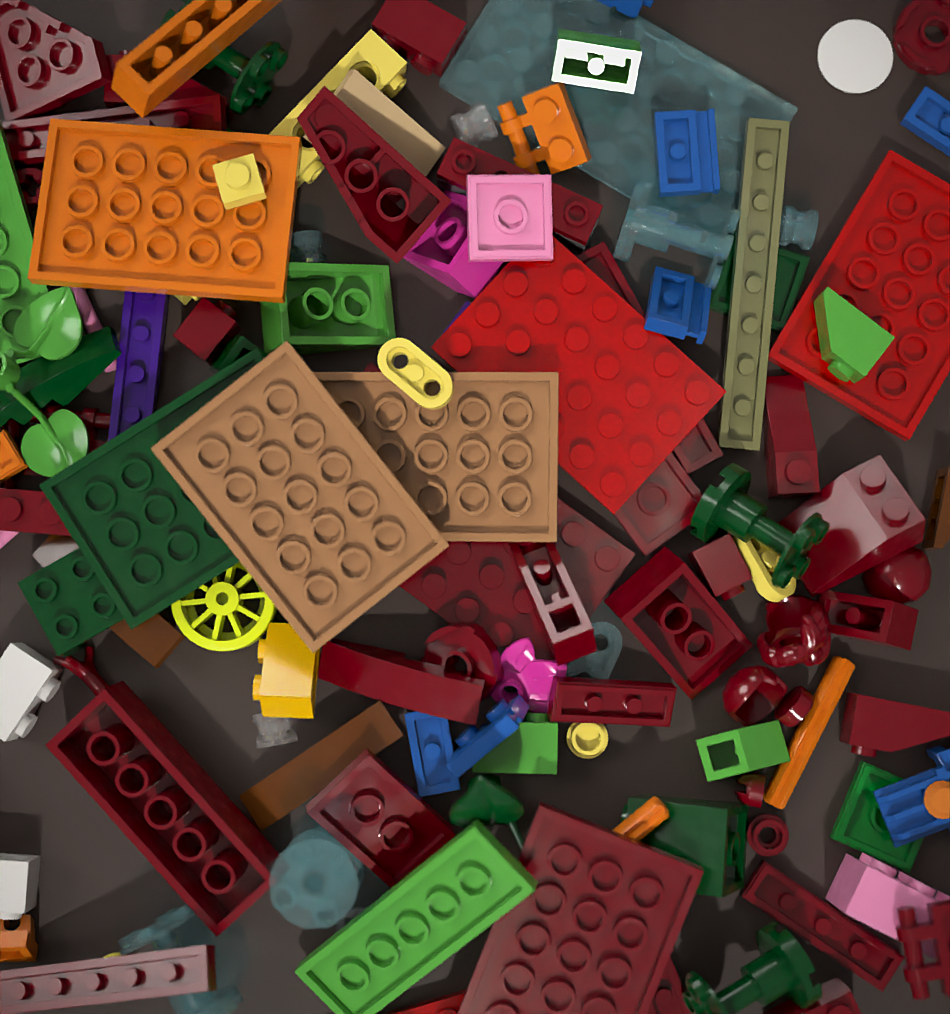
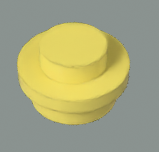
M573 722L567 730L566 740L569 749L576 756L591 759L599 756L605 750L608 744V733L603 724Z

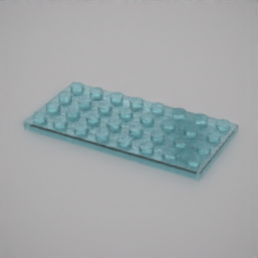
M489 0L439 80V87L493 119L502 122L497 109L498 105L512 100L517 115L524 113L526 108L522 101V96L556 83L552 81V64L558 28L639 41L642 53L634 94L564 83L592 157L588 162L575 167L715 248L738 210L746 121L748 118L791 121L798 108L642 17L637 16V18L632 19L618 12L615 6L611 8L597 0ZM714 108L720 191L718 194L709 192L700 193V195L659 197L653 127L654 113L680 110H696L697 112ZM530 125L523 128L526 138L540 145L533 126Z

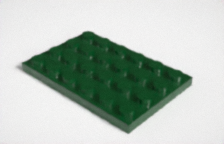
M257 348L39 485L130 629L136 628L240 562L153 453L151 448L261 362L264 357Z

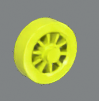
M241 562L226 570L224 582L221 581L218 575L212 579V586L204 584L199 587L206 592L205 598L194 599V590L171 605L173 617L182 633L198 646L213 651H233L252 645L267 632L268 624L274 622L278 609L256 581L259 592L243 594L241 590L254 578ZM236 568L247 573L236 584H233ZM260 598L257 613L243 606L244 600ZM206 604L208 609L198 616L194 605ZM239 611L253 619L244 628H242L236 615ZM216 614L213 630L204 623ZM226 616H228L234 632H222Z

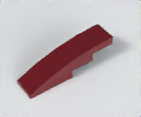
M334 638L322 646L318 670L319 679L395 706L476 725L485 680L444 672L445 666L405 659L406 653Z

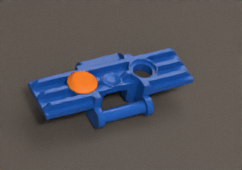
M941 745L926 749L929 758L935 761L936 767L873 791L895 848L946 828L950 833V749H945Z

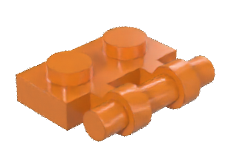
M556 82L522 96L521 98L526 108L524 113L517 115L512 100L497 106L502 119L499 125L503 135H508L516 154L513 157L516 166L536 175H541L537 162L546 160L552 175L586 163L592 158L564 83ZM530 125L533 126L540 146L533 149L530 148L523 128Z

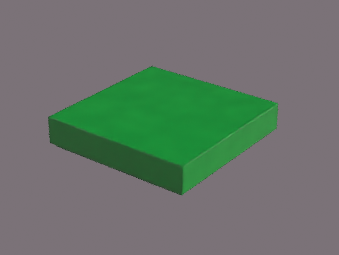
M860 761L829 837L910 873L924 837L895 848L873 794L874 790L900 781L903 778Z

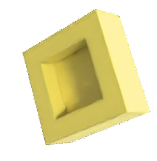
M253 153L212 165L226 210L267 198Z

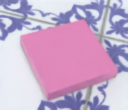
M467 175L468 262L552 261L551 175Z

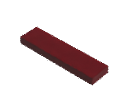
M763 859L739 893L743 898L881 992L884 991L905 958L901 953Z

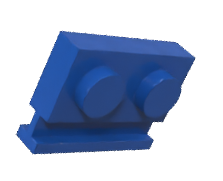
M714 108L697 112L696 110L655 112L653 127L659 197L700 195V193L709 192L718 194L720 191Z
M656 266L651 278L644 329L683 340L686 335L695 337L696 343L702 344L707 333L713 281L706 280L705 284L694 281L695 276Z
M519 694L509 703L501 699L485 714L488 720L478 729L475 725H470L456 738L455 742L458 744V747L446 767L456 778H459L519 728V723L523 721L530 706Z

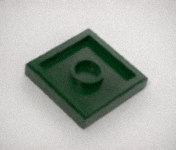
M733 231L711 292L709 310L725 316L729 314L736 231ZM780 246L778 248L771 331L778 334L792 313L810 260L809 256Z

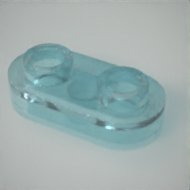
M608 622L592 623L594 636L603 634L608 640V645L604 650H597L594 653L569 662L565 677H577L579 673L587 672L591 678L609 679L623 645L619 630Z

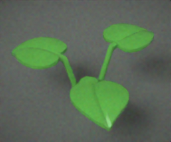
M66 286L42 295L27 306L19 315L14 326V338L18 344L29 348L28 350L15 351L8 349L5 354L0 351V390H6L11 393L41 423L30 427L24 434L21 444L22 457L28 467L34 472L50 478L89 454L88 430L82 419L67 409L58 410L47 419L43 412L15 386L20 378V367L16 360L33 358L37 352L47 360H59L70 355L78 347L83 335V321L75 295Z

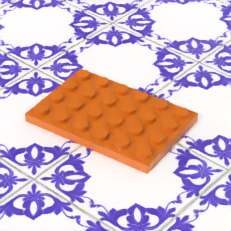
M50 118L28 272L29 281L32 284L285 303L302 150L301 138ZM253 153L267 198L226 210L212 165Z

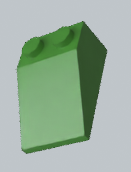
M289 262L285 303L260 302L264 351L268 355L286 341L292 345L299 355L380 348L387 341L396 338L389 265Z

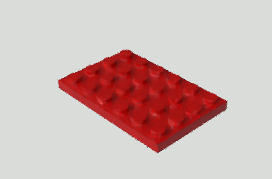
M890 149L794 307L783 329L769 349L768 360L904 441L909 440L950 371V184ZM827 287L831 288L895 337L868 374L855 384L850 380L844 382L835 377L828 370L829 364L821 358L813 302Z
M554 236L552 261H510L431 346L432 351L455 372H559L558 465L613 515L726 393L718 383L663 334L645 330V318Z

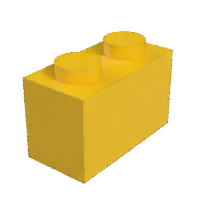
M270 622L267 628L266 639H259L258 663L263 664L262 675L255 674L253 700H260L263 717L314 719L321 647L312 653L289 623Z

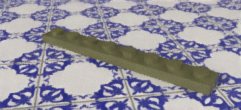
M748 118L746 121L722 388L726 393L721 397L717 434L719 448L760 451L790 121Z

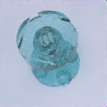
M638 179L613 257L629 263L635 243L665 253L670 245L710 258L703 286L715 290L723 266L716 264L717 262L722 264L723 260L728 258L734 236L727 234V232L734 234L741 210L729 206L719 234L678 222V212L649 204L648 201L654 183Z
M322 826L307 829L296 836L275 861L270 875L272 904L288 921L297 926L312 929L331 927L336 921L345 916L353 906L364 879L365 865Z
M187 904L165 912L154 919V924L144 929L139 928L118 940L121 947L120 954H128L148 943L151 944L154 951L182 948L173 929L195 916V912ZM236 984L227 985L217 991L167 996L176 1014H229L238 1007L236 1003L243 1002L244 1000Z

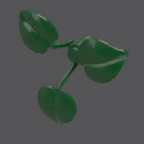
M485 774L472 778L468 782V792L450 810L451 822L462 828H467L477 819L484 826L489 827L508 824L520 850L523 847L525 840L515 822L524 813L522 802L502 787L501 779L496 775Z

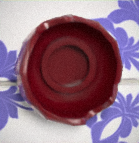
M913 546L864 571L862 578L868 593L874 598L909 604L918 601L930 588L932 569L927 555L920 548Z
M761 665L749 666L738 670L729 678L722 692L723 708L735 722L739 721L743 726L749 727L762 720L783 700L788 687L770 668Z

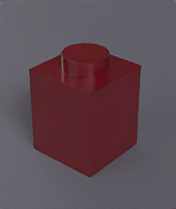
M202 297L173 336L183 346L211 366L231 336H237L242 329L234 320L238 314L220 299L213 304L205 297Z
M730 533L687 554L704 587L713 597L721 595L723 601L744 592L746 589L743 583L753 578Z

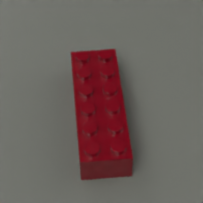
M123 680L104 688L45 745L216 937L278 882L291 867Z

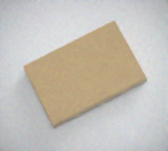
M356 69L349 70L333 93L425 177L446 148ZM305 133V135H304L303 137H304L308 142H310V140L308 139V137H307V135H306V133Z

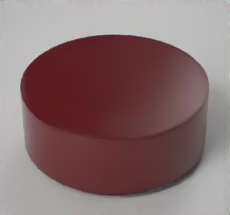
M801 685L793 688L779 703L775 711V718L786 727L797 725L811 710L814 704V695Z

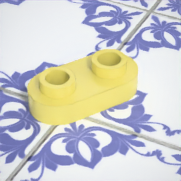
M394 338L387 341L381 347L378 353V366L381 372L423 408L430 410L440 409L449 403L454 393L452 378L447 371L415 344L404 338ZM398 355H406L408 357V364L402 369H397L394 366V360ZM432 381L440 383V391L435 396L426 394V386Z
M733 536V541L753 577L752 581L756 590L768 601L779 602L795 592L796 579L793 577L783 589L772 585L771 578L781 556L780 554L754 538L744 543Z

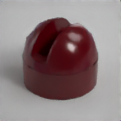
M745 773L741 775L736 782L747 785V790H734L737 799L748 806L761 808L766 775L758 773Z

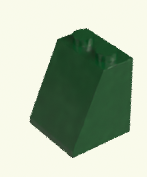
M638 795L629 797L628 804H625L622 810L621 823L650 798L655 796ZM656 796L668 808L669 816L641 839L640 842L702 866L704 872L695 894L723 898L743 888L749 806L741 802Z

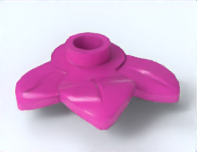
M529 637L519 639L509 645L501 654L504 678L497 685L491 696L496 702L504 699L509 703L519 694L530 706L529 711L548 713L553 676L565 677L568 667L567 663L557 666L555 660H535V650ZM506 686H513L518 691L515 693H510L505 691L503 688Z

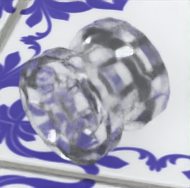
M481 101L472 104L470 111L464 114L456 113L450 116L451 123L459 140L478 147V143L484 140L492 141L498 137L495 124Z
M262 713L251 715L252 723L258 727L259 735L255 740L257 748L298 741L297 732L291 726L292 718L263 717Z

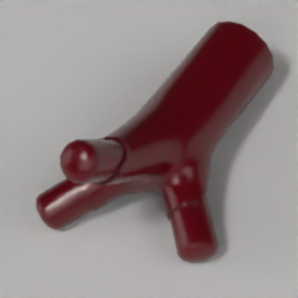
M88 646L85 648L83 662H80L71 655H68L66 658L54 657V664L63 666L73 672L88 686L95 696L104 688L109 687L108 683L95 668L93 647Z

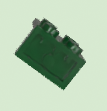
M80 548L17 582L58 656L73 655L85 648L82 643L124 620Z

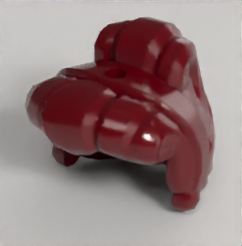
M792 594L777 603L768 602L765 606L767 610L766 624L768 631L760 634L757 639L761 660L775 668L794 666L797 663L814 666L825 661L830 652L831 628L828 613L824 610L822 603L796 594Z

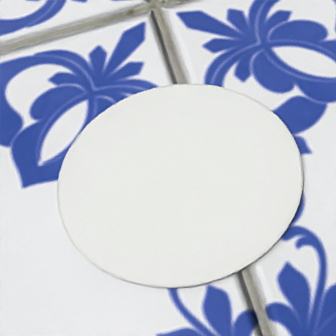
M846 20L840 22L825 33L819 44L818 64L823 76L834 87L845 92L863 93L878 87L887 78L892 68L893 51L889 39L881 29L867 21Z

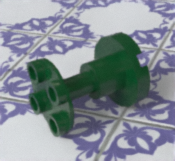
M182 0L183 2H185V4L180 8V10L177 13H179L193 0ZM170 8L159 28L177 13ZM270 41L262 46L250 59L229 45L204 67L211 69L217 65L237 79L231 95L230 108L235 114L244 115L253 104L262 107L268 101L273 91V87L269 84L275 73H278L285 65L289 53L277 41Z
M736 463L729 464L719 473L726 479L718 487L710 484L700 499L690 524L696 529L690 532L705 543L715 540L724 530L744 543H747L752 538L756 539L781 555L773 571L771 582L773 586L783 589L792 577L799 580L806 572L811 563V558L807 554L813 544L818 545L825 537L830 523L825 521L820 513L816 512L807 518L796 533L791 532L766 516L768 512L767 506L747 495L752 479L751 472Z
M771 922L756 932V943L760 956L741 967L742 978L715 993L699 974L691 971L686 974L685 982L688 990L682 993V998L692 1014H736L755 1001L762 1006H766L784 994L795 1005L807 1008L821 999L822 988L820 983L813 987L809 975L815 969L799 942L787 929L778 933L776 931L778 923Z

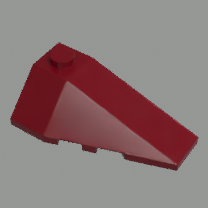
M323 86L297 117V120L365 236L398 264L452 200L327 87Z

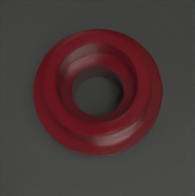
M764 813L757 815L750 821L746 830V838L749 846L756 853L762 856H774L782 852L789 840V831L781 818L773 814ZM765 827H771L774 833L772 839L767 842L760 839L761 830Z

